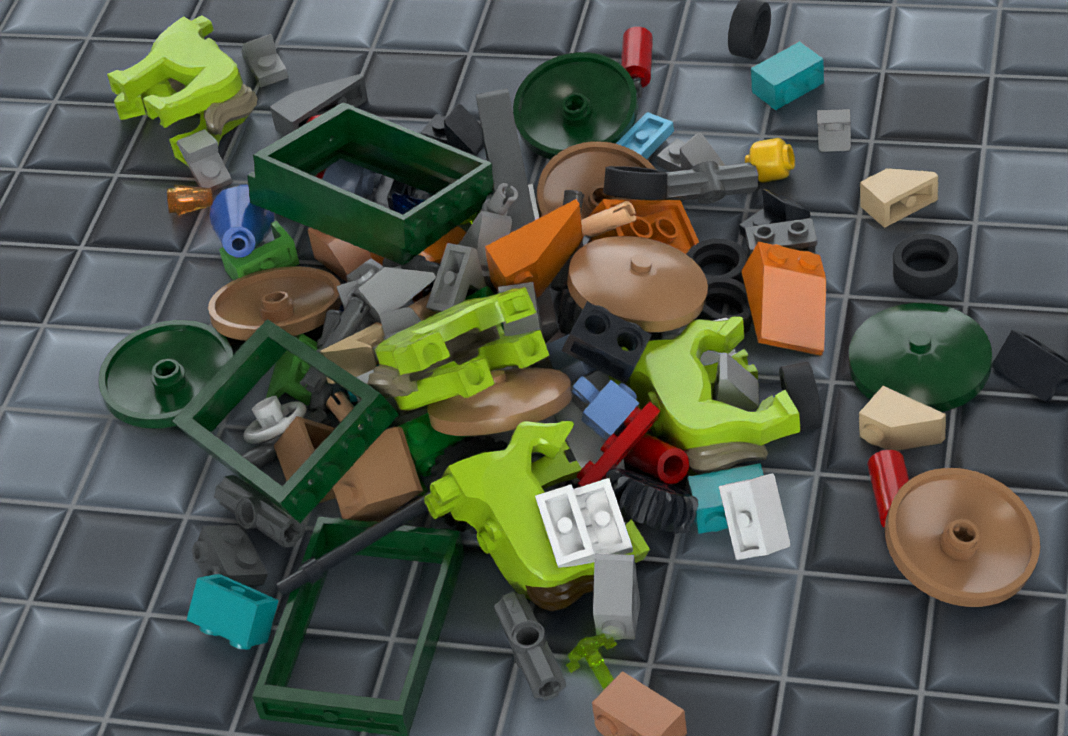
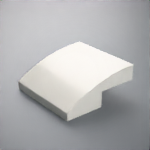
M609 478L573 489L571 484L535 496L558 568L595 562L596 553L624 555L633 552V547Z

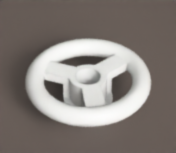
M271 396L260 401L252 408L257 419L244 431V440L250 444H257L281 435L296 416L304 417L307 410L306 405L299 401L281 405L277 396Z

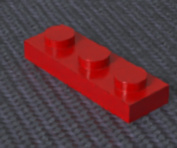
M650 401L642 410L637 406L624 421L627 427L619 437L613 433L602 445L600 451L604 454L595 464L592 461H588L577 474L576 478L580 480L577 488L603 480L610 469L616 468L658 420L661 410Z

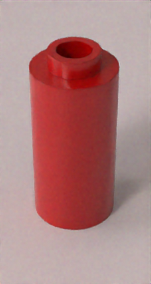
M632 27L623 34L621 66L626 69L632 79L641 78L642 88H644L651 80L653 36L646 28Z
M647 433L623 459L628 465L667 484L681 481L689 468V459L683 450Z
M896 450L879 451L872 455L867 463L880 522L884 528L888 510L895 495L909 481L904 456Z

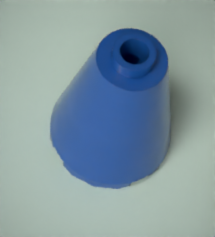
M247 184L222 190L214 199L210 210V222L225 251L234 257L249 255L269 235L272 230L270 223L274 222L275 219L274 212L250 203L249 187Z

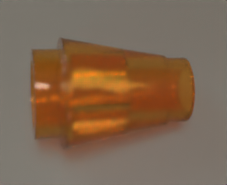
M174 185V188H166L169 213H177V216L211 207L213 204L211 188Z

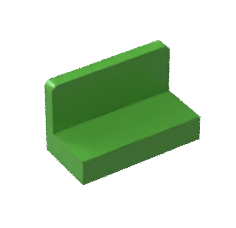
M299 334L295 337L315 351L317 350V342L306 335ZM286 351L275 363L266 398L271 396L279 398L282 394L287 393L308 406L310 404L311 392L305 389L307 384L303 387L300 381L306 375L310 365L289 351Z

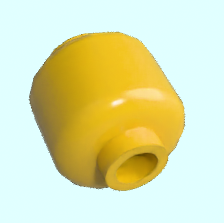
M772 138L753 143L749 154L745 155V163H751L753 166H756L759 175L758 181L765 183L787 178L790 170L795 167V156L790 144H786L781 138Z

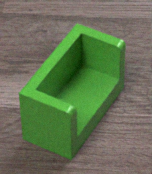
M277 221L270 223L275 240L253 250L245 257L236 259L228 254L224 247L219 249L225 271L233 281L254 272L279 267H294L300 264L294 240Z

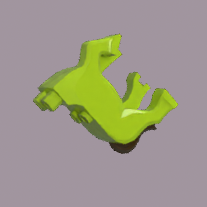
M524 421L516 427L505 450L481 453L449 465L442 478L431 483V494L425 496L424 502L434 519L451 512L455 520L465 521L473 526L478 532L477 541L481 549L486 554H491L501 573L518 594H524L527 599L540 608L555 611L568 607L583 594L594 591V562L558 568L535 496L545 493L543 489L552 485L576 479L577 474L582 468L577 460L569 463L565 451L570 449L565 440L574 426L573 421L546 424ZM538 452L546 455L531 463V453ZM631 519L625 526L633 552L624 555H634L636 563L643 560L650 549Z

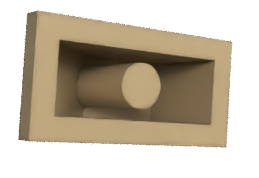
M887 168L860 182V207L884 228L938 200V175L935 172Z
M882 386L859 412L860 438L886 450L898 451L941 444L945 440L946 414L885 386Z

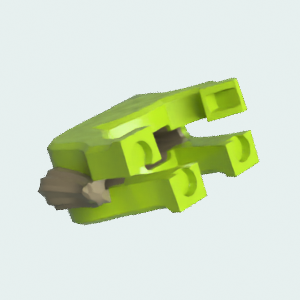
M202 15L192 21L183 16L160 34L153 43L151 51L143 60L124 71L115 70L107 74L112 92L118 95L114 100V104L121 120L145 115L147 112L148 117L151 119L159 116L160 125L166 128L178 120L193 116L196 113L200 114V124L195 130L169 139L174 156L186 165L187 163L177 145L178 140L205 129L217 140L219 146L223 135L243 123L254 110L258 100L255 92L243 84L237 64L219 49L214 40L210 38L204 40V37L212 33L214 29L212 22Z
M526 287L514 288L485 298L467 299L384 340L375 349L380 365L374 368L373 373L369 374L367 385L381 393L385 399L394 397L399 409L408 411L457 395L469 398L495 384L491 371L518 365L519 368H526L549 356L540 329L511 336H505L502 329V322L506 321L507 324L537 313Z
M731 317L728 320L722 321L693 320L674 339L648 341L635 369L625 384L637 395L635 400L639 402L638 407L641 410L649 401L661 410L658 420L651 427L652 433L655 437L660 436L664 442L683 450L687 454L689 468L686 474L690 476L727 470L733 465L742 462L767 459L768 451L764 444L800 432L799 412L786 390L778 393L775 397L771 395L763 400L755 412H748L724 402L713 400L712 396L718 362L703 366L700 362L703 352L708 350L729 354L744 339L742 317ZM745 348L731 356L758 380V370L754 364L748 365L747 358L749 355ZM609 376V382H610V380H612V381L615 382L617 385H619L620 383H622V382H620V381H618V380H616V379H614V378H612V377Z

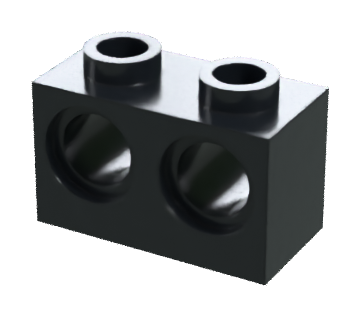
M587 301L561 351L626 384L652 334L644 331L635 323L627 322L611 314L608 309ZM587 329L593 330L596 334L589 332ZM620 346L625 347L628 351L623 350Z

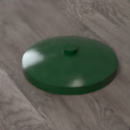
M589 52L560 55L536 67L522 81L513 103L514 120L521 139L536 154L550 160L566 148L581 143L609 142L616 144L633 127L638 114V97L630 74L615 60Z
M932 303L902 304L876 313L857 329L849 347L851 377L857 388L868 399L871 400L880 388L885 386L940 412L955 409L973 399L986 385L992 368V347L983 328L971 317L956 309Z
M170 320L151 324L131 333L111 349L99 371V389L108 410L116 418L127 424L152 429L177 426L173 419L234 354L227 338L215 328L205 323L191 320Z

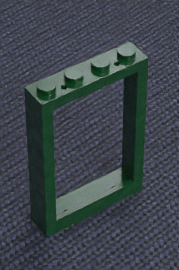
M344 102L253 154L255 181L257 184L403 249L410 247L493 192L494 182L491 162ZM351 141L451 184L402 215L305 173L302 170Z
M351 141L302 170L315 176L336 161L342 159L433 195L451 184ZM255 171L247 175L250 203L401 265L409 262L415 255L420 254L479 211L486 201V197H484L410 247L403 249L257 184L255 181Z
M267 319L173 419V422L195 444L297 522L301 523L399 414L381 393ZM289 351L360 398L361 401L290 479L281 486L211 432L282 355Z
M318 517L302 563L312 557L315 560L378 522L347 520L340 517ZM403 525L354 554L442 564L399 701L287 687L325 582L327 570L324 572L325 577L313 584L307 582L289 595L252 696L260 719L392 736H409L465 556L460 531L446 528L435 529Z

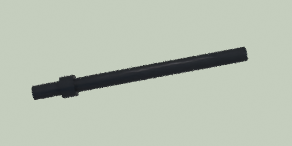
M431 491L315 560L312 557L302 563L300 570L276 583L282 596H286L307 582H310V584L315 583L325 577L324 572L428 511L424 499L425 496L431 494Z

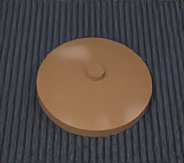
M586 142L568 147L555 155L540 175L536 192L539 218L563 206L565 190H577L585 194L581 220L587 218L603 199L636 200L604 194L605 168L609 166L655 168L639 153L614 143Z
M635 236L606 237L584 245L572 257L567 277L569 292L582 309L587 301L594 305L602 306L608 309L611 314L627 322L639 325L646 332L670 331L689 324L703 310L708 291L705 274L699 265L688 255L665 243Z
M279 267L254 272L226 284L212 296L208 304L211 324L213 328L224 336L247 341L268 319L292 336H296L323 325L328 310H340L342 302L336 287L340 285V282L329 272L311 267Z
M548 368L491 371L494 385L469 398L457 395L428 405V414L431 426L436 431L455 436L495 434L514 430L521 422H539L558 413L570 403L573 398V392L569 376L558 370Z
M941 468L915 476L905 483L895 495L886 517V544L898 569L918 589L931 597L949 604L965 607H983L1005 601L1024 587L1038 562L1040 537L1035 520L1027 506L1004 484L976 471L960 468Z

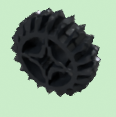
M614 468L607 472L604 479H610L622 517L677 534L689 532L698 514L696 512L699 505L698 499L692 496L691 493L675 485L667 484L661 480L630 470Z

